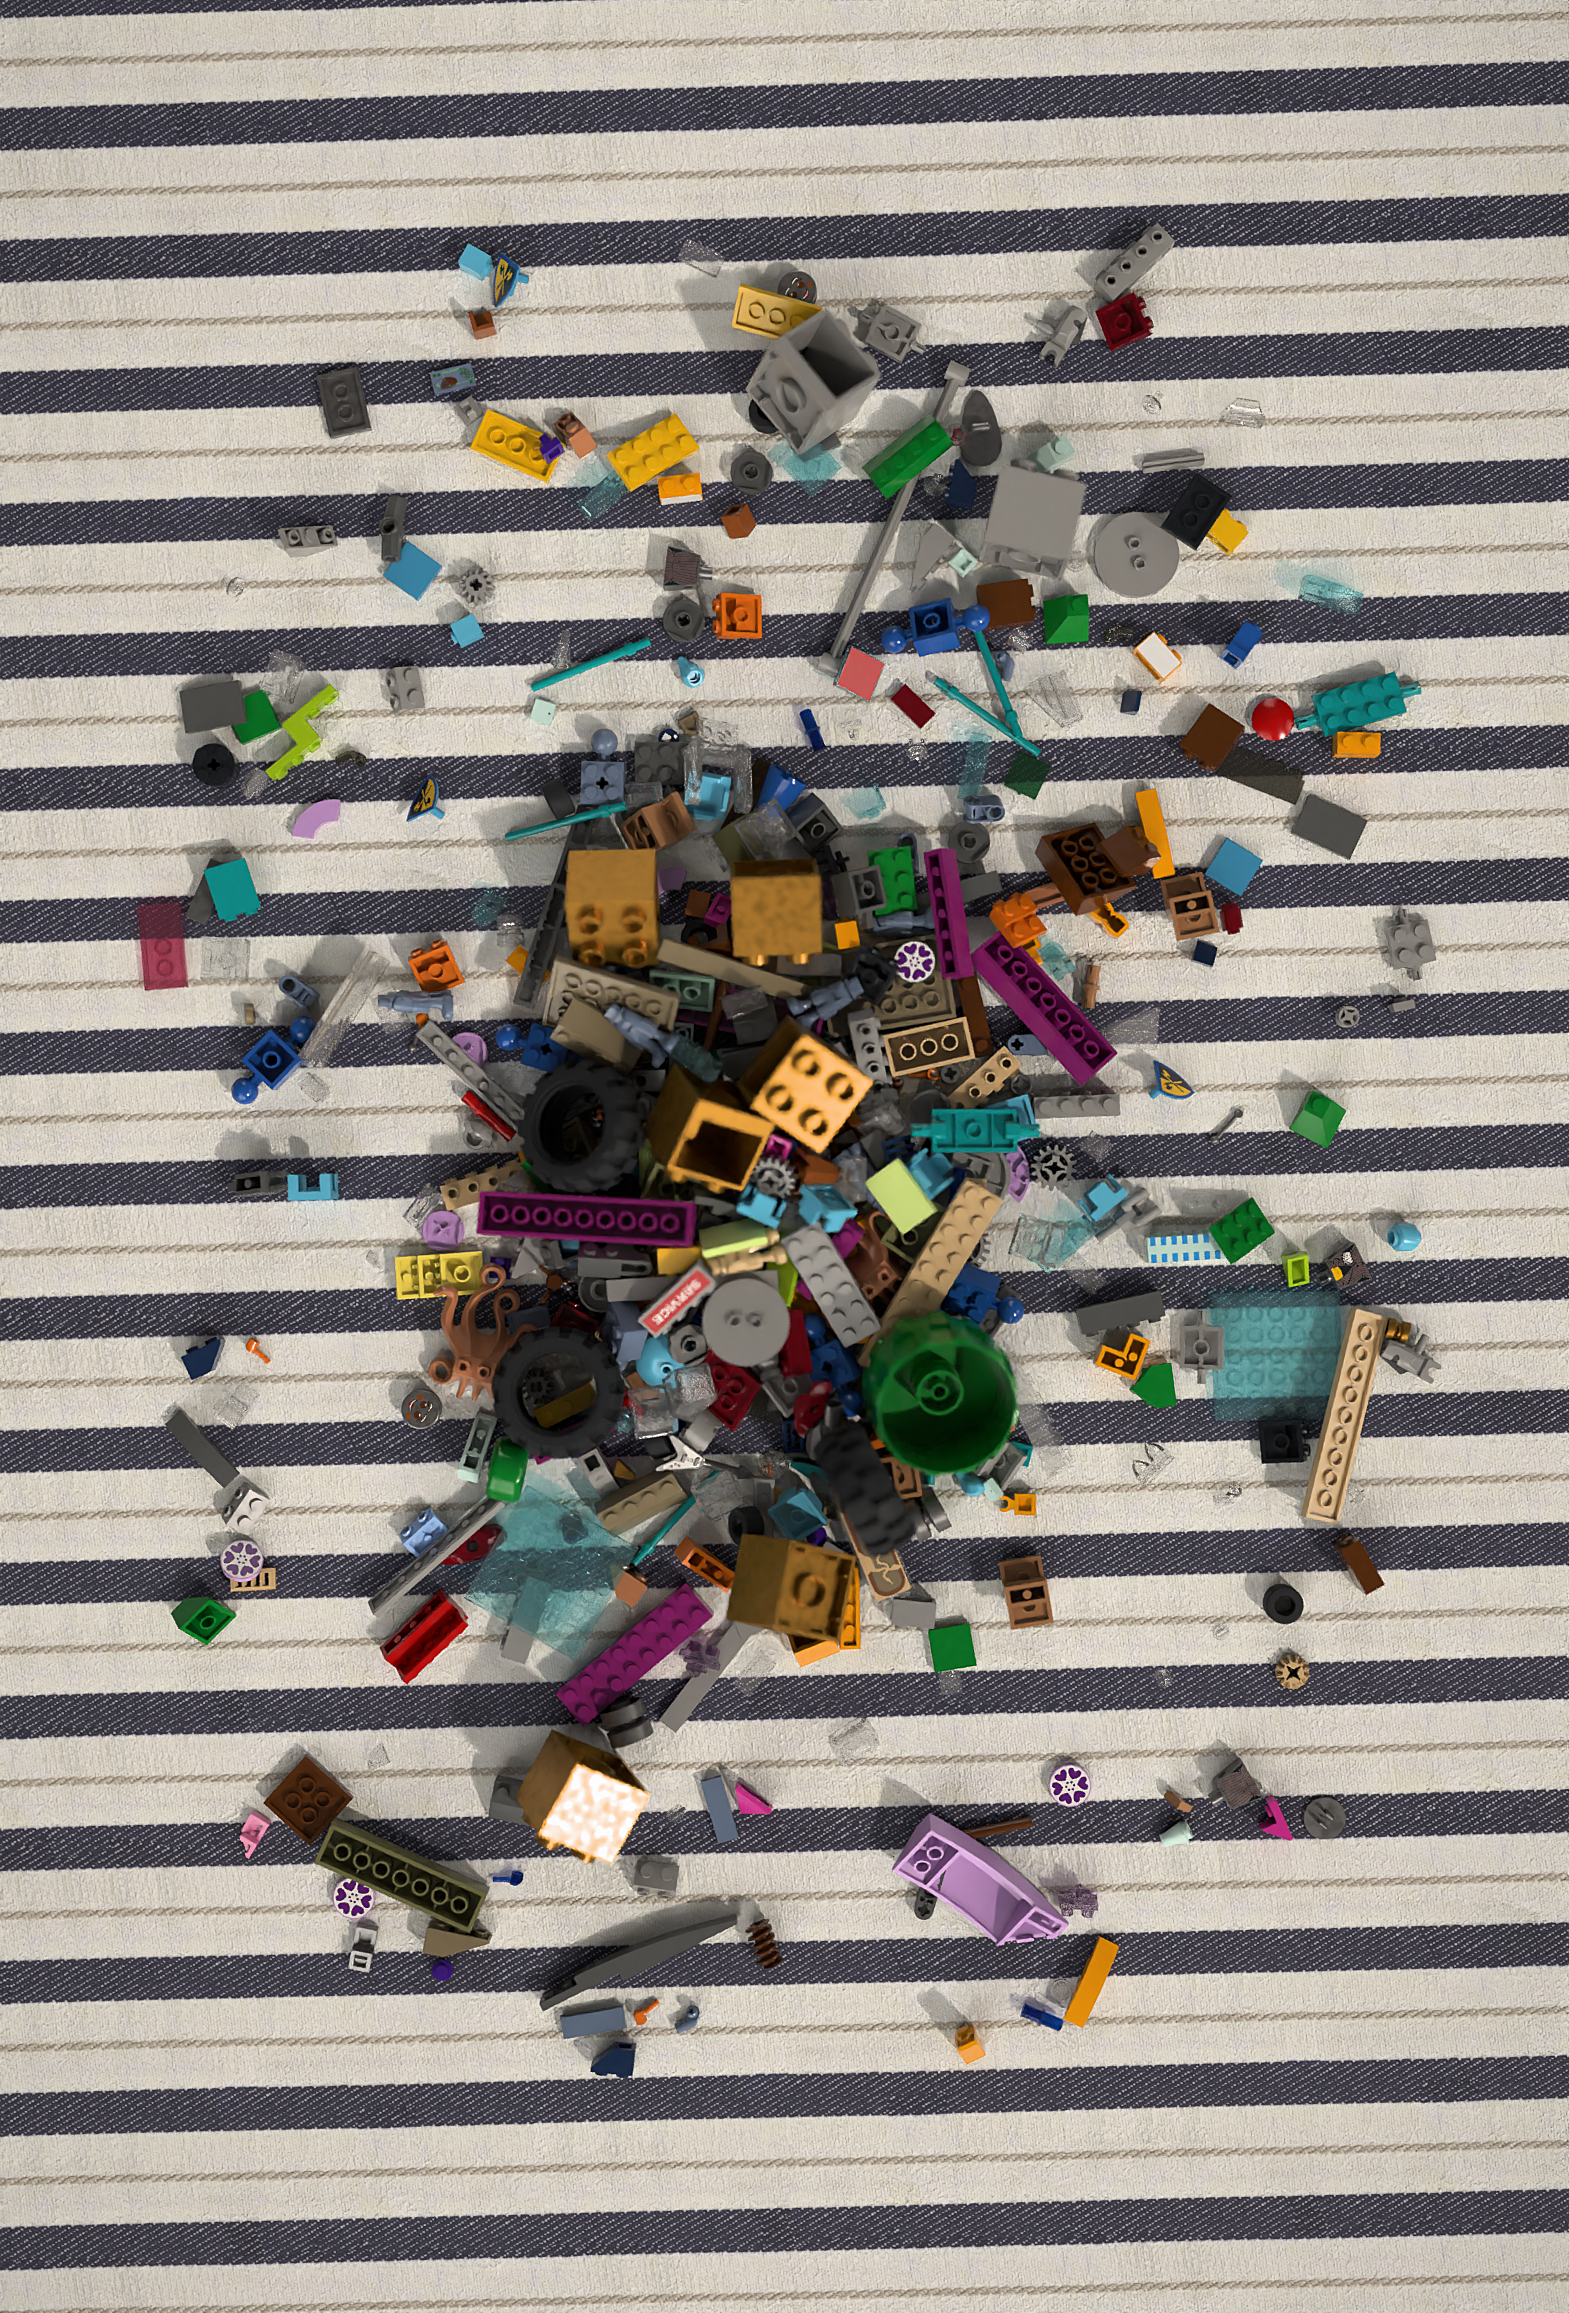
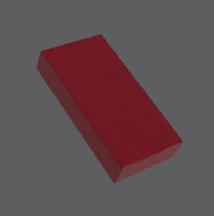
M906 684L890 699L920 730L936 714Z

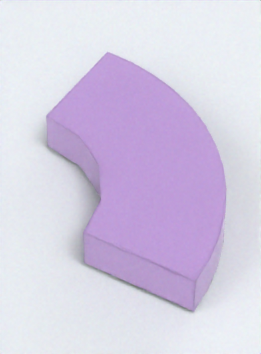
M323 800L308 807L297 819L292 836L314 839L316 832L322 825L329 822H338L341 800Z
M666 868L657 871L659 896L670 890L681 891L687 870L682 868Z
M1017 1145V1153H1006L1005 1156L1010 1167V1185L1007 1193L1020 1203L1026 1194L1030 1179L1028 1161L1021 1148Z

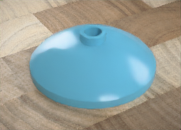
M670 1332L664 1335L661 1333L658 1337L651 1335L646 1338L640 1360H635L636 1369L640 1377L650 1386L662 1390H674L687 1385L692 1381L699 1368V1364L685 1366L671 1358L667 1347V1337ZM688 1340L685 1347L690 1349L692 1342ZM668 1366L670 1369L666 1370L664 1367Z

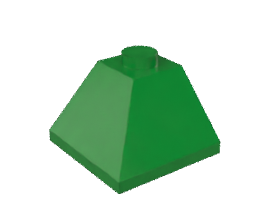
M1088 594L1066 595L1043 601L1045 644L1088 642Z
M1308 1091L1289 1129L1328 1148L1347 1110L1315 1091Z
M209 1597L185 1598L171 1612L179 1630L206 1645L237 1616L235 1612Z

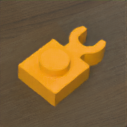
M1015 1493V1499L1007 1495H1003L1000 1500L1008 1502L1006 1508H1000L1001 1512L1014 1509V1515H1037V1494Z

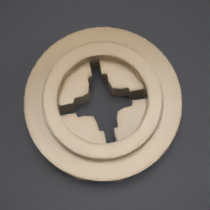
M1287 1655L1277 1663L1275 1675L1282 1686L1288 1689H1298L1305 1685L1309 1678L1310 1668L1302 1657ZM1287 1666H1289L1292 1669H1295L1297 1667L1298 1669L1296 1673L1298 1674L1297 1676L1299 1678H1296L1294 1676L1288 1677L1290 1672L1288 1671Z

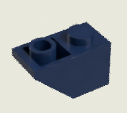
M955 459L954 466L950 465L948 478L952 480L951 486H946L944 499H948V507L972 511L977 484L959 459Z
M213 1337L205 1341L206 1346L198 1348L196 1345L186 1350V1355L182 1356L181 1359L191 1380L216 1370L226 1342L224 1338L217 1339V1337Z
M615 2041L592 2060L590 2072H595L599 2076L615 2074L619 2078L633 2076L636 2044Z

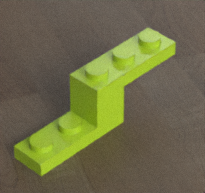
M331 684L282 724L296 741L297 745L265 771L274 781L284 778L288 774V769L293 765L298 766L301 764L306 754L315 752L321 746L320 743L323 739L308 723V720L318 717L322 708L326 705H332L337 700L339 693Z

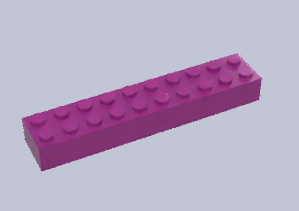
M479 1191L476 1234L694 1247L697 1204L692 1202Z

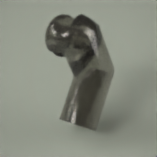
M1116 624L1105 630L1103 640L1105 643L1112 644L1114 639L1119 636L1132 639L1135 629Z
M354 749L335 756L339 766L350 762L361 768L367 762L366 756Z

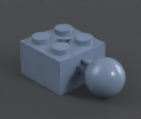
M599 729L591 738V746L598 754V760L582 761L580 804L584 807L599 808L600 805L607 803L612 805L625 801L626 765L624 762H610V754L617 749L618 738L610 729ZM605 780L608 785L601 789L598 784Z
M635 1300L612 1301L609 1310L606 1311L604 1326L601 1328L602 1337L606 1339L608 1350L614 1354L617 1362L620 1364L621 1372L626 1368L628 1361L640 1360L648 1330L637 1321L640 1310Z

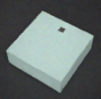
M964 548L948 562V565L962 578L978 564V561Z
M536 698L530 720L551 726L557 705Z
M992 1477L984 1480L985 1490L983 1493L990 1502L998 1500L1004 1495Z

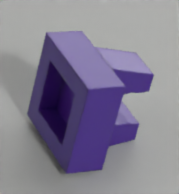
M546 433L539 437L542 444L539 451L547 464L565 452L557 437L550 440Z
M491 1256L490 1263L501 1265L506 1272V1279H510L511 1272L509 1271L512 1258ZM489 1271V1278L498 1279V1274L494 1271Z

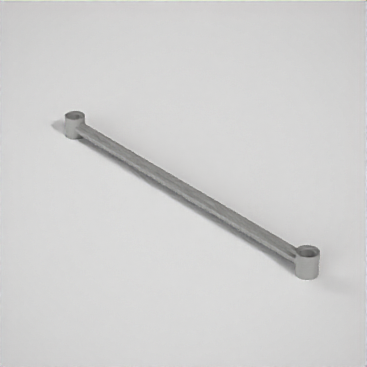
M952 360L944 376L947 383L932 415L940 426L944 422L959 385L964 387L971 368ZM921 472L901 487L829 654L824 652L817 670L835 678L838 677L844 663L841 656Z

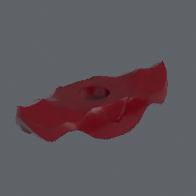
M829 1378L824 1379V1381L813 1382L809 1392L798 1396L794 1403L795 1421L792 1424L795 1431L803 1438L807 1436L816 1420L824 1413L825 1402L830 1399L832 1387ZM816 1405L815 1409L810 1411V1408Z
M499 1524L483 1525L445 1558L441 1564H466L488 1556L505 1542L507 1538L506 1530ZM469 1540H476L479 1544L478 1550H468L467 1542Z

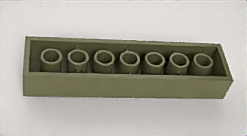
M335 1818L314 1862L468 1933L471 1932L490 1889L489 1886L338 1818Z

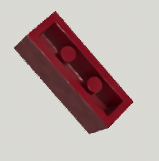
M802 1309L788 1311V1335L782 1348L776 1353L779 1360L777 1368L781 1369L782 1372L781 1379L813 1373Z

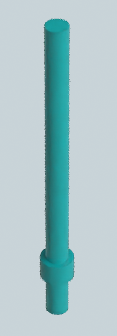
M982 631L973 632L1006 713L1004 715L1007 724L1010 723L1015 738L1023 736L1018 723L1019 717L1016 710L1012 708Z
M647 637L635 643L631 641L624 644L625 647L530 685L533 692L625 655H634L636 651L650 646V640Z
M939 677L933 683L947 693L946 696L951 700H957L1037 757L1042 751L1022 736L1015 738L1010 727L959 692L960 689L954 685L950 686Z
M623 801L612 805L608 803L600 805L599 808L505 833V838L508 842L597 817H609L612 813L626 810V803Z
M713 1470L653 1537L641 1545V1550L631 1559L634 1565L637 1566L648 1554L650 1555L656 1549L655 1546L723 1472Z

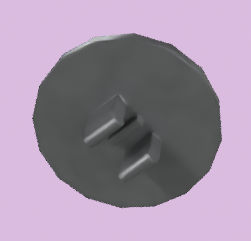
M1319 1797L1313 1799L1307 1805L1303 1821L1306 1829L1312 1836L1328 1840L1342 1832L1346 1822V1815L1338 1801L1330 1797Z

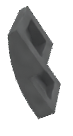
M363 1923L357 1924L348 1969L370 1972L378 1926Z

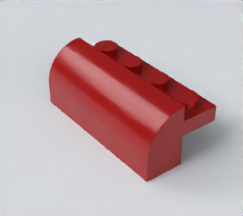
M440 1589L380 1647L382 1655L387 1662L397 1669L401 1680L408 1684L442 1650L446 1649L459 1634L464 1632L465 1628L469 1626L466 1621L468 1616L449 1595Z

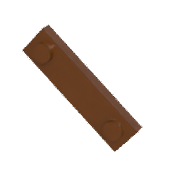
M975 971L974 976L956 980L963 1016H966L975 1054L974 1059L994 1054Z

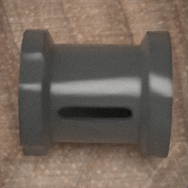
M948 1064L942 1068L940 1077L942 1081L952 1084L959 1079L960 1070L956 1065ZM947 1068L955 1071L956 1075L953 1076V1080L945 1077L944 1073L947 1072Z

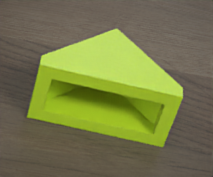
M1306 1251L1281 1255L1289 1288L1310 1283L1309 1261Z

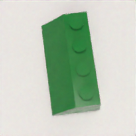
M928 413L862 468L883 496L888 499L954 444L936 419Z

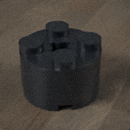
M211 743L196 750L192 767L199 781L213 789H226L238 778L240 763L236 755L221 744ZM216 763H219L220 766H217L216 770H214L213 766H215Z

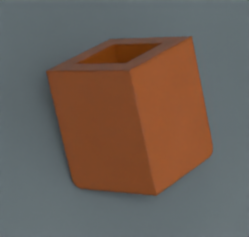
M472 311L468 312L477 340L497 334L491 312L476 316L473 315Z
M747 503L730 505L720 517L731 539L748 537L756 527V522Z
M690 889L685 916L704 919L712 895Z

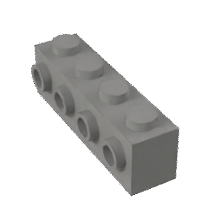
M1158 223L1154 227H1147L1141 234L1142 238L1138 242L1134 240L1126 248L1127 252L1122 257L1118 255L1111 262V267L1107 271L1102 270L1096 276L1093 289L1108 304L1120 299L1173 248L1175 240Z
M872 1008L848 1013L847 1016L858 1067L872 1082L866 1092L873 1090L874 1094L881 1093L880 1089L889 1088V1085L893 1083L890 1072L885 1071V1066L889 1064L886 1053L882 1054L881 1047H885L883 1036L877 1033V1028H881L879 1016H874Z
M1103 1090L1101 1095H1093V1091H1080V1096H1071V1092H1058L1059 1096L1050 1097V1093H1037V1097L1032 1098V1111L1035 1119L1120 1115V1095L1114 1094V1090Z

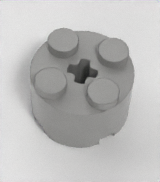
M699 1405L678 1435V1438L702 1455L723 1423L706 1407Z

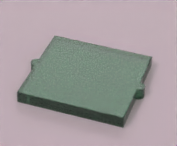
M1019 752L1003 786L1016 791L1018 795L1022 794L1036 800L1051 766L1037 760V757L1032 758Z

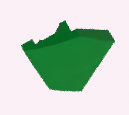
M1172 1363L1151 1365L1148 1368H1143L1141 1370L1142 1374L1129 1389L1133 1394L1138 1395L1145 1401V1404L1148 1406L1162 1408L1177 1405Z

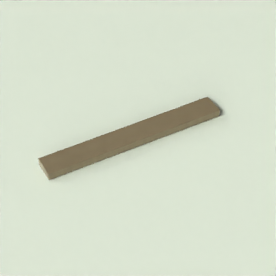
M663 937L656 955L657 959L785 1000L789 997H795L797 1000L807 999L810 997V991L819 988V986L754 965H746L741 961L667 937ZM814 1005L810 1008L817 1009V1006Z

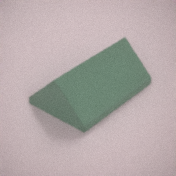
M650 969L649 985L681 994L678 1008L712 1012L715 977Z

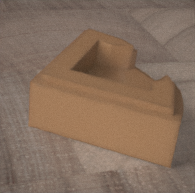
M1166 1791L1164 1795L1166 1800L1182 1811H1191L1193 1807L1191 1804L1173 1792Z

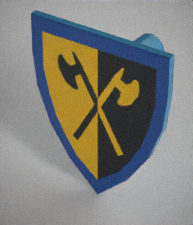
M501 252L493 284L495 308L503 304L509 296H513L517 282L525 284L529 282L528 275L519 273L521 267Z
M431 775L417 792L408 812L407 822L429 812L439 819L444 817L445 812L436 807L439 796L438 784Z
M1155 1060L1153 1061L1157 1086L1149 1092V1096L1152 1099L1162 1094L1173 1099L1183 1100L1195 1093L1179 1074L1166 1065Z

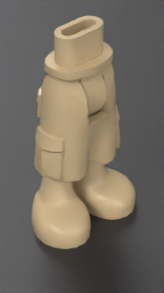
M771 1226L766 1228L767 1244L716 1255V1257L708 1259L712 1274L722 1273L725 1275L726 1271L727 1273H737L743 1270L751 1271L761 1268L763 1262L774 1261L778 1264L786 1263V1254L783 1246L779 1245L777 1230ZM774 1247L770 1251L761 1254L758 1252L761 1249Z

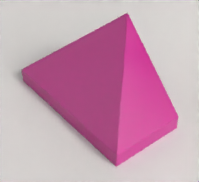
M737 1781L735 1791L740 1814H770L772 1812V1805L740 1781Z

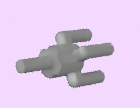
M1143 1187L1121 1203L1122 1209L1112 1215L1115 1222L1095 1235L1099 1242L1120 1228L1124 1233L1134 1226L1141 1228L1162 1213L1157 1205L1144 1214L1136 1206L1150 1196L1146 1188Z

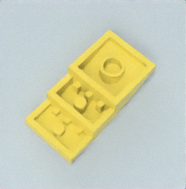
M482 1251L394 1257L397 1300L435 1297L433 1295L434 1291L442 1285L454 1287L458 1295L473 1294L483 1287L479 1279V1272L483 1267Z

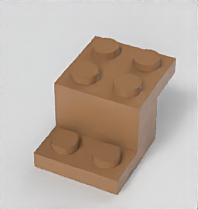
M678 791L671 793L661 802L641 808L619 825L631 849H655L656 852L676 845L697 830Z
M1202 872L1160 881L1168 923H1173L1176 942L1220 932L1211 890L1206 891Z
M890 1453L878 1455L901 1499L923 1496L918 1469L901 1464Z
M1041 1555L998 1561L1011 1630L1054 1623Z

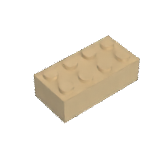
M966 1016L883 1035L884 1049L888 1059L891 1078L975 1058Z

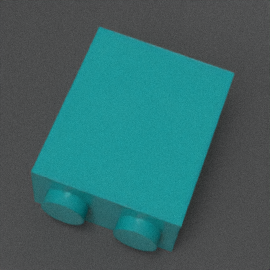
M245 858L203 870L220 920L224 919L226 923L237 920V915L243 913L246 916L258 913L257 909H260L261 905Z

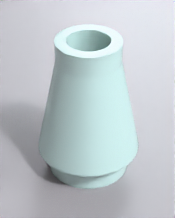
M1181 1821L1169 1830L1159 1835L1164 1847L1189 1842V1839L1193 1838L1192 1831L1186 1821L1183 1823Z

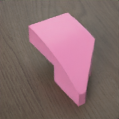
M254 1810L243 1826L242 1834L240 1835V1840L244 1843L246 1850L245 1856L248 1859L271 1823V1820Z

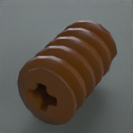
M769 1919L759 1920L745 1930V1933L753 1934L748 1937V1941H755L750 1947L751 1949H758L753 1956L761 1958L756 1962V1965H763L764 1969L775 1967L783 1961V1958L779 1956L780 1949L776 1948L778 1943L776 1940H773L775 1934L771 1932L772 1925L768 1923Z

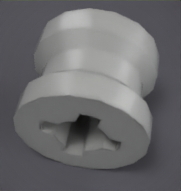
M1345 1006L1336 1012L1335 1020L1339 1026L1348 1028L1358 1023L1360 1015L1355 1007Z

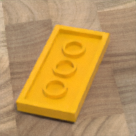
M740 284L731 327L778 339L821 312L823 307Z
M487 409L470 446L472 451L546 484L549 483L561 457L560 455L547 464L539 451V448L542 447L539 437L543 435L542 433Z
M674 413L606 455V459L631 492L696 453L700 447L677 414Z

